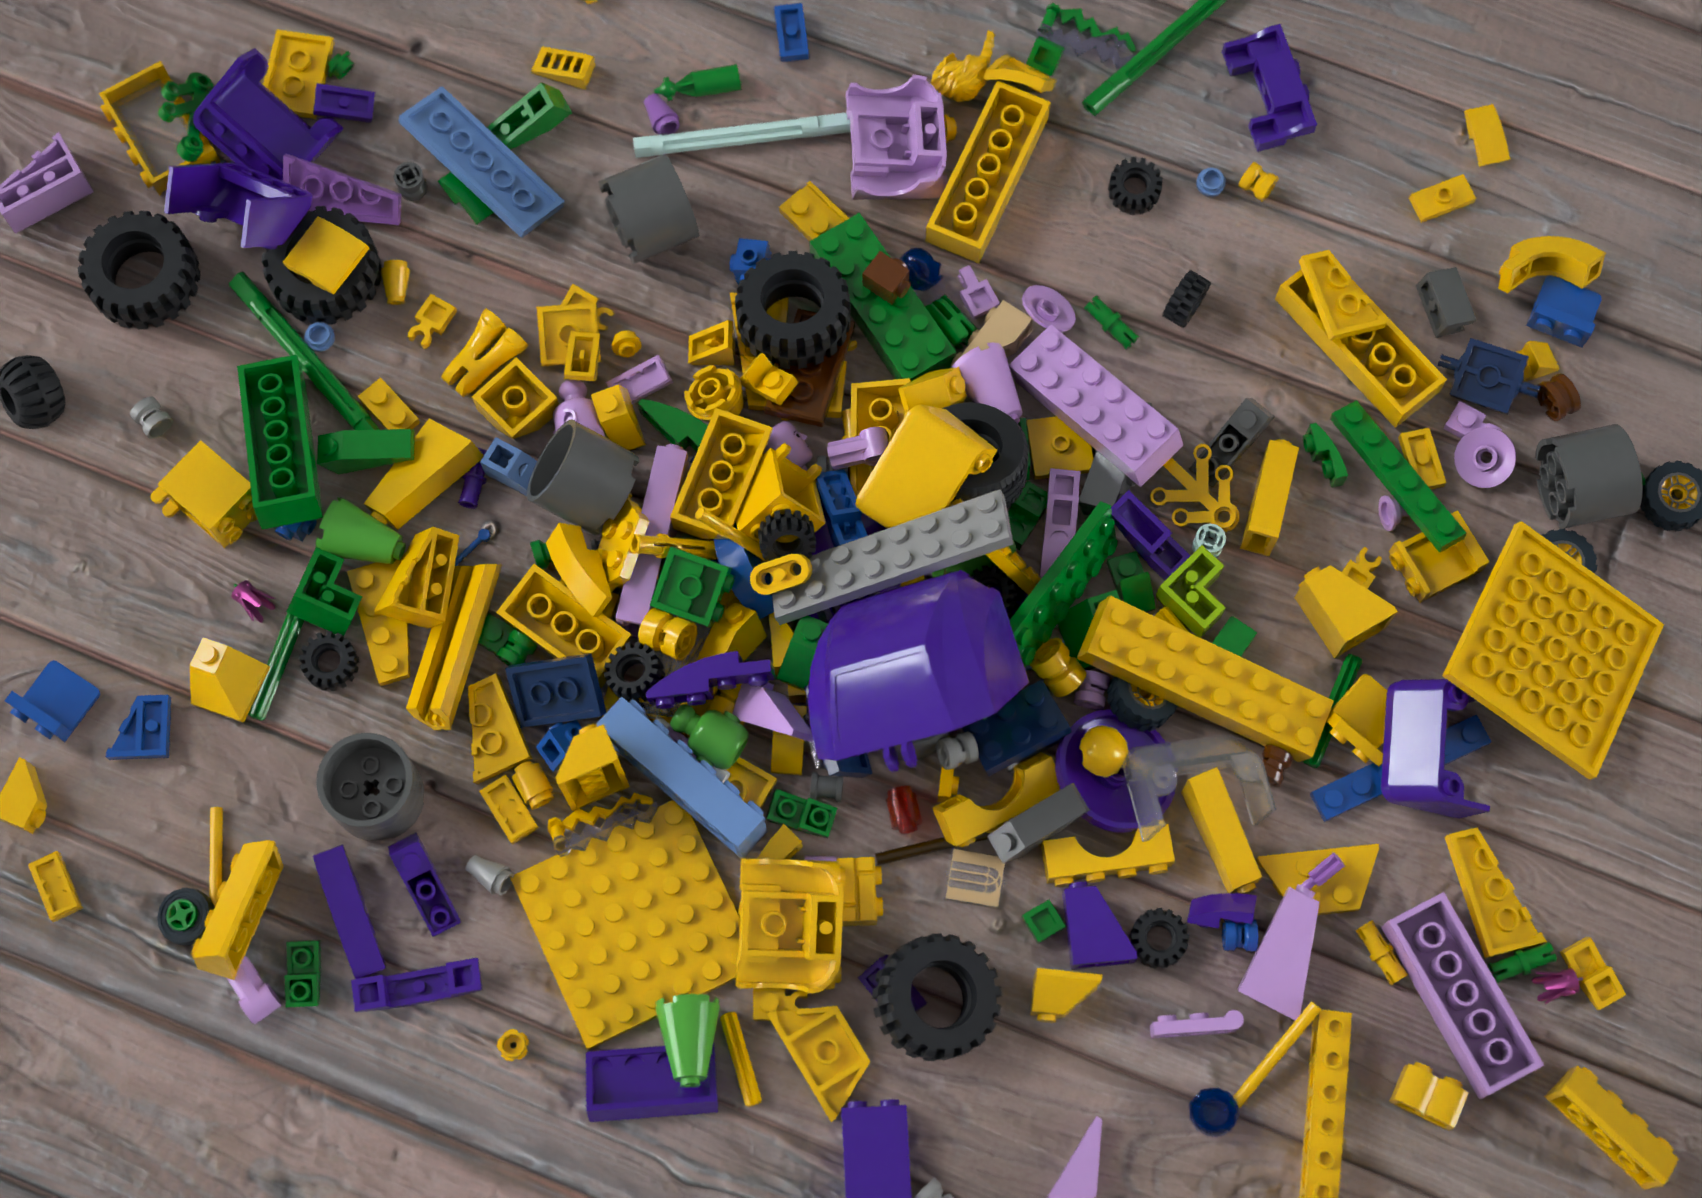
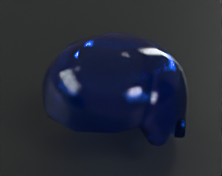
M911 248L900 257V260L910 270L909 283H911L910 286L914 291H927L936 286L944 277L940 275L941 263L935 261L932 255L923 248Z
M1219 1087L1201 1089L1189 1102L1190 1121L1197 1131L1208 1137L1223 1136L1229 1133L1238 1122V1103L1230 1092Z

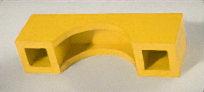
M1040 752L1015 765L1012 785L1007 794L996 803L984 806L976 805L969 798L958 794L933 807V812L946 841L956 847L968 846L976 841V836L984 832H994L1003 825V822L1018 816L1058 792L1060 787L1056 777L1055 763L1051 756Z
M1169 824L1137 828L1129 848L1113 857H1098L1090 854L1081 847L1075 836L1045 840L1041 846L1047 884L1055 883V887L1069 886V884L1074 883V880L1086 879L1087 883L1101 882L1105 880V876L1116 874L1119 879L1137 876L1136 872L1149 870V874H1161L1167 872V867H1172L1175 862Z

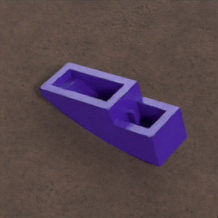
M1129 490L1111 507V515L1117 528L1138 554L1164 581L1191 556L1170 536L1172 532Z

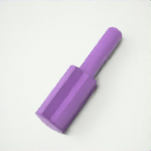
M1332 852L1329 857L1308 873L1310 877L1301 886L1309 890L1316 884L1321 886L1345 867L1343 861L1337 854Z

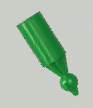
M733 64L693 71L677 83L670 81L669 77L663 78L664 82L654 89V94L662 95L667 98V101H672L676 92L698 98L741 90L738 66Z

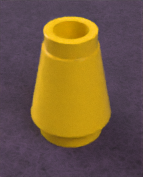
M386 260L383 262L384 267L381 268L387 304H405L410 275L407 262L404 260Z

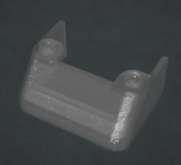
M1218 735L1132 748L1123 763V769L1142 842L1149 841L1165 826L1158 797L1166 796L1176 788V775L1208 771L1215 767L1218 769L1232 767L1235 776L1240 780L1252 826L1260 824L1276 810L1262 759L1231 735Z

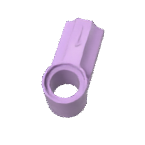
M870 427L862 430L859 436L829 442L827 451L831 467L837 470L863 463L869 466H876L888 446L886 429L883 427Z
M244 956L235 979L227 978V980L240 998L238 1002L242 1010L255 1025L280 1008L282 1003L267 982L264 983L249 958Z

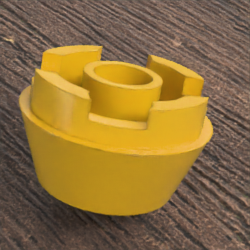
M714 365L700 369L692 376L695 380L690 385L689 390H685L684 397L688 410L694 417L709 423L715 408L735 415L741 413L744 399L741 380L736 373L728 368L717 369Z

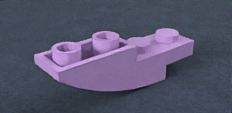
M1050 468L1040 578L1044 576L1076 534L1081 471Z

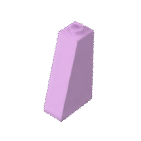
M1299 884L1296 889L1287 888L1237 989L1239 992L1294 1020L1301 1013L1319 908V901L1313 899L1315 892Z

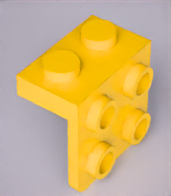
M1363 674L1330 710L1327 722L1333 728L1329 733L1343 745L1347 740L1353 744L1355 748L1352 752L1364 763L1371 760L1377 766H1380L1383 762V753L1378 748L1384 742L1388 690L1369 674Z

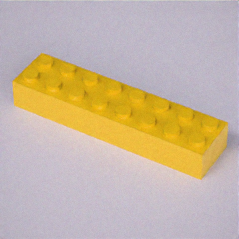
M1109 596L1099 603L1077 659L1256 743L1263 746L1267 744L1277 746L1290 753L1297 762H1302L1314 756L1334 700L1113 596Z

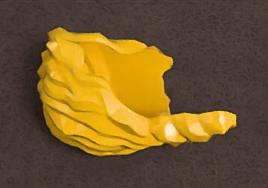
M988 30L980 56L968 54L963 61L957 60L954 53L944 57V60L936 67L930 83L936 91L946 98L954 99L956 102L974 99L987 82L983 77L991 62L995 33Z

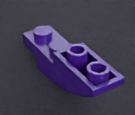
M738 651L722 653L695 661L672 672L646 692V698L652 706H656L658 709H670L675 707L676 703L685 702L692 706L703 705L706 703V700L714 699L713 687H717L720 690H730L736 688V684L749 683L750 686H763L768 681L776 680L775 668L770 659L743 662Z

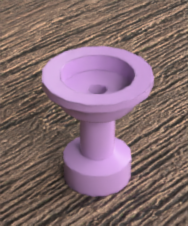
M1387 495L1380 498L1378 510L1381 523L1386 531H1393L1401 522L1402 517L1409 515L1395 499H1391Z

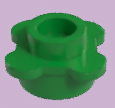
M349 51L343 55L338 53L331 59L328 64L330 67L328 76L330 78L335 76L338 80H341L354 67L355 63L349 58Z

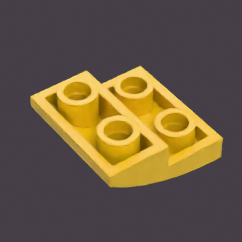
M317 217L282 263L287 269L308 278L314 286L335 294L370 248L367 244L342 228L321 217Z

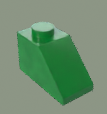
M811 616L800 618L776 680L805 691L804 687L809 683L810 668L818 641L828 623Z

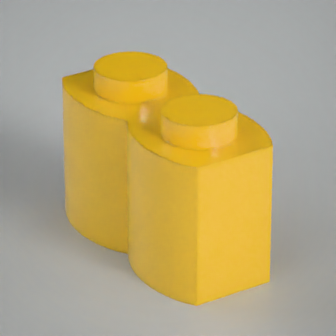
M1414 1062V1065H1405L1389 1102L1405 1111L1420 1116L1438 1127L1446 1130L1454 1129L1469 1092L1462 1089L1463 1084L1447 1076L1444 1079H1440L1432 1074V1068L1419 1062Z

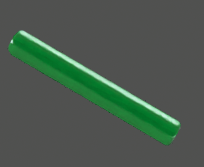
M287 613L267 663L270 669L248 713L251 718L259 721L265 720L304 623L303 619Z
M1348 654L1345 657L1329 696V699L1334 700L1331 709L1353 686L1362 664L1360 657L1353 654ZM1327 721L1314 756L1303 761V763L1310 767H1319L1332 737V734L1329 732L1333 727Z

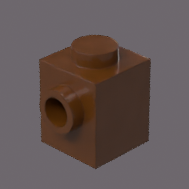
M879 251L862 273V286L892 305L897 297L903 298L911 285L909 283L910 270L900 259H892Z

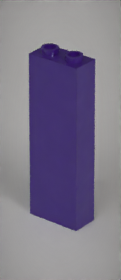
M897 1099L881 1100L880 1106L867 1107V1101L848 1102V1108H841L845 1198H912L907 1105H900V1100Z

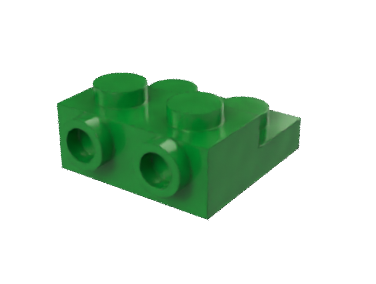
M670 546L650 606L707 627H712L714 621L720 622L724 613L725 605L720 604L724 592L730 593L733 587L735 576L731 574L732 567Z

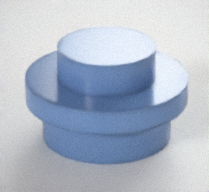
M1216 168L1204 169L1199 173L1196 180L1199 192L1209 197L1222 193L1226 185L1225 176Z
M317 322L307 328L304 338L313 351L322 352L333 345L335 334L328 324Z

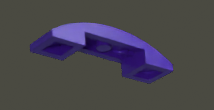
M479 958L449 962L445 966L389 976L382 974L351 980L355 1012L419 1005L483 990Z

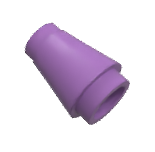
M651 94L646 97L644 105L653 131L659 135L675 133L679 128V116L658 94Z

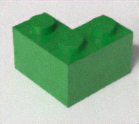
M316 547L286 612L325 630L332 631L334 634L339 633L344 637L362 599L361 595L334 584L345 559Z

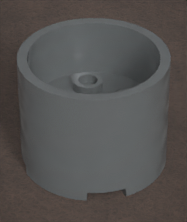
M666 154L598 181L601 192L607 191L608 196L605 199L606 208L621 244L625 248L630 247L632 251L628 255L632 264L699 237L697 222L677 172Z
M573 419L568 420L555 432L541 453L529 480L527 499L573 525L581 526V529L589 534L598 535L603 528L601 525L609 518L614 520L627 500L635 482V479L632 477L633 465L637 466L639 458L633 452Z
M1612 424L1542 439L1538 443L1535 458L1537 461H1541L1540 479H1536L1537 486L1549 519H1557L1559 529L1635 514L1639 510L1642 501L1640 464L1629 435L1620 425Z
M359 733L348 736L333 745L319 765L316 786L323 807L348 833L361 840H385L400 836L416 822L424 805V785L420 772L404 750L386 736L376 733ZM374 787L380 792L375 795L370 793L369 790Z

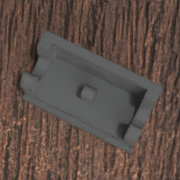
M1457 267L1428 272L1416 285L1435 338L1462 332L1465 330L1464 326L1473 324L1477 320Z

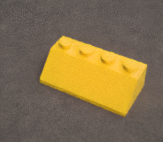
M911 379L851 383V437L859 436L862 430L870 427H883L886 429L889 444L905 417L898 388L911 382ZM864 463L850 466V483L856 498L875 466H869Z
M715 408L670 515L673 529L701 539H728L696 519L695 514L699 508L703 507L731 526H734L772 434L773 427Z
M536 564L531 566L496 612L504 621L529 637L555 658L592 653L600 688L607 681L604 677V672H608L604 668L605 662L612 663L608 658L609 655L612 653L616 656L618 652L615 649L619 646L622 650H625V644L629 643L632 637L631 633L603 613L599 617H593L580 604L569 588Z
M597 724L588 725L579 731V735L573 737L555 778L572 811L630 787L604 724L597 726Z
M266 840L244 843L240 853L234 855L230 865V876L219 887L217 905L206 916L204 934L202 938H197L192 948L193 960L199 970L228 979H235L239 966L244 959L284 868L274 841Z
M1578 1065L1570 1068L1544 1097L1644 1190L1663 1186L1668 1181L1679 1160L1672 1153L1674 1151L1673 1147L1663 1138H1656L1647 1130L1648 1124L1637 1114L1633 1113L1631 1115L1622 1106L1623 1101L1610 1090L1605 1091L1597 1083L1598 1078L1586 1067L1580 1068Z

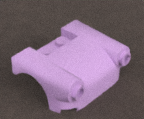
M912 75L903 85L883 90L868 89L857 83H850L846 92L847 120H850L853 169L850 174L852 200L939 199L948 183L947 175H943L947 159L943 101L941 93H937L934 86L926 81L927 77Z

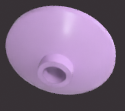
M1042 285L1030 286L1023 293V306L1029 316L1039 325L1047 329L1052 324L1060 332H1065L1072 328L1076 320L1075 312L1070 303L1060 293Z
M1490 427L1477 428L1465 434L1459 441L1454 455L1455 466L1459 475L1467 483L1480 488L1494 487L1503 483L1512 474L1516 465V450L1511 439L1502 431ZM1486 451L1492 454V460L1489 463H1485L1482 460V454Z

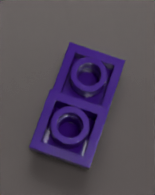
M1221 893L1192 899L1187 923L1196 924L1200 927L1219 929L1222 918L1235 923L1244 922L1252 924L1257 895Z

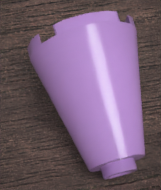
M992 342L987 343L988 349L981 351L978 346L962 355L952 367H959L961 376L965 381L967 397L973 403L995 407L1019 423L1023 411L1003 347L999 343Z

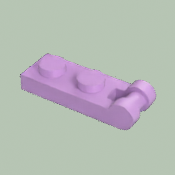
M1231 1010L1223 1017L1209 1018V1013L1190 1014L1187 1020H1177L1176 1015H1163L1157 1017L1158 1022H1153L1150 1025L1151 1039L1234 1033L1243 1025L1244 1018L1237 1010Z

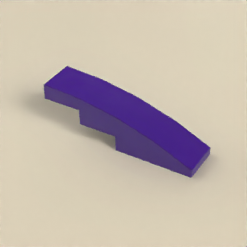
M342 844L314 854L312 857L354 978L359 979L385 969L386 963L377 943L376 933L365 907L364 897L344 845Z

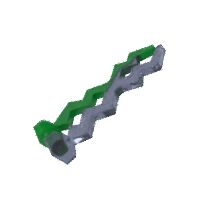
M1051 3L1046 7L1043 21L1037 29L1038 37L1041 36L1062 47L1071 43L1077 57L1092 48L1096 49L1101 62L1104 63L1111 58L1116 69L1123 67L1135 56L1133 54L1120 59L1117 51L1125 43L1131 53H1135L1136 48L1129 32L1120 35L1117 26L1102 33L1094 17L1084 20L1082 8L1061 9L1059 5ZM1058 17H1060L1062 25L1074 19L1079 33L1090 29L1092 37L1081 42L1076 29L1063 35L1062 28L1053 32L1052 26ZM1113 39L1115 45L1107 48L1105 42Z

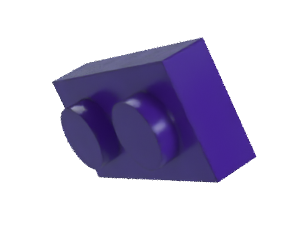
M316 83L313 115L372 123L375 92Z

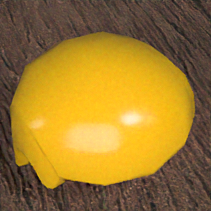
M1103 725L1089 728L1084 734L1079 747L1083 753L1082 765L1085 769L1094 775L1103 777L1117 774L1128 755V746L1125 738L1117 729Z

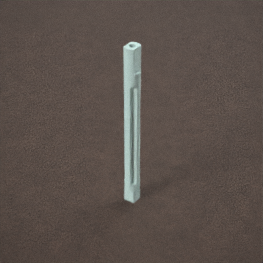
M846 112L733 127L633 138L635 157L640 158L796 138L851 133V128Z

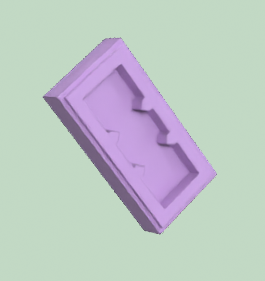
M656 355L606 383L608 388L618 384L627 388L632 404L672 384L673 381L661 356Z

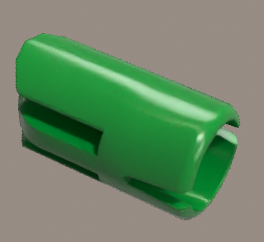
M946 294L925 306L946 338L956 349L963 348L960 345L961 342L964 345H968L970 336L977 328Z

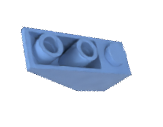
M495 437L480 461L485 475L527 496L529 480L537 461L522 450Z

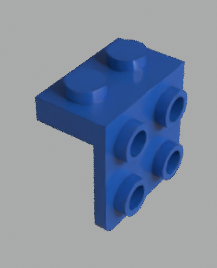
M1548 275L1543 281L1526 326L1583 348L1596 325L1593 321L1602 297L1599 293L1586 288L1581 289L1566 280Z
M53 660L47 664L23 697L11 691L4 701L13 707L10 711L12 715L24 723L28 719L37 723L38 725L35 727V730L48 739L55 735L66 742L99 698L100 690L70 669Z

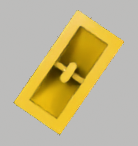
M724 321L689 336L688 364L734 365L735 333L733 321Z
M570 331L564 379L597 380L600 346L599 333Z

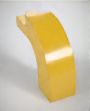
M1541 236L1529 238L1511 246L1509 259L1502 264L1499 270V275L1501 276L1498 289L1508 294L1525 280L1540 275L1556 276L1583 289L1600 276L1606 253L1588 243L1567 237Z

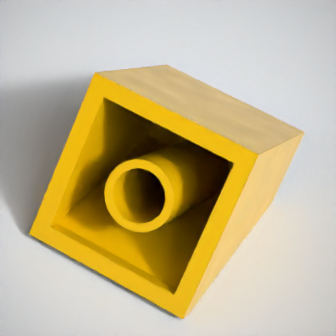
M1331 565L1322 570L1320 567H1316L1303 576L1305 580L1298 585L1299 590L1294 597L1334 659L1385 630L1398 612L1395 606Z

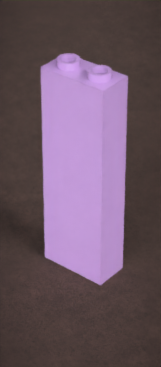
M667 444L666 447L657 445L642 506V513L650 521L645 534L647 536H656L660 533L667 534L670 538H676L677 530L673 529L670 515L690 470L688 452L678 445ZM639 554L630 580L623 585L615 619L618 625L632 634L631 638L638 639L642 620L651 609L655 608L650 606L666 558H656L651 554Z

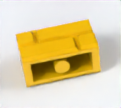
M875 857L838 858L837 861L840 864V868H845L846 873L845 886L843 887L842 926L877 925V916H883V897H876V885H882L881 866H875Z

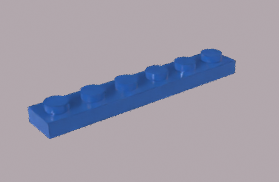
M1477 714L1446 728L1444 766L1492 742ZM1372 763L1312 791L1309 795L1323 821L1326 822L1383 795L1381 791L1382 764L1377 766L1375 763Z

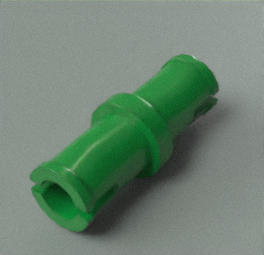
M1096 295L1092 298L1093 302L1089 301L1084 309L1102 325L1101 329L1105 333L1109 332L1125 350L1129 349L1132 346L1131 343L1134 344L1140 336L1135 334L1121 320L1122 316L1118 312L1114 313Z
M1546 942L1524 952L1521 949L1515 951L1511 957L1489 963L1488 968L1490 972H1494L1492 976L1496 983H1499L1521 973L1524 976L1530 974L1534 968L1556 962L1557 957L1555 953H1549L1554 951L1550 942Z

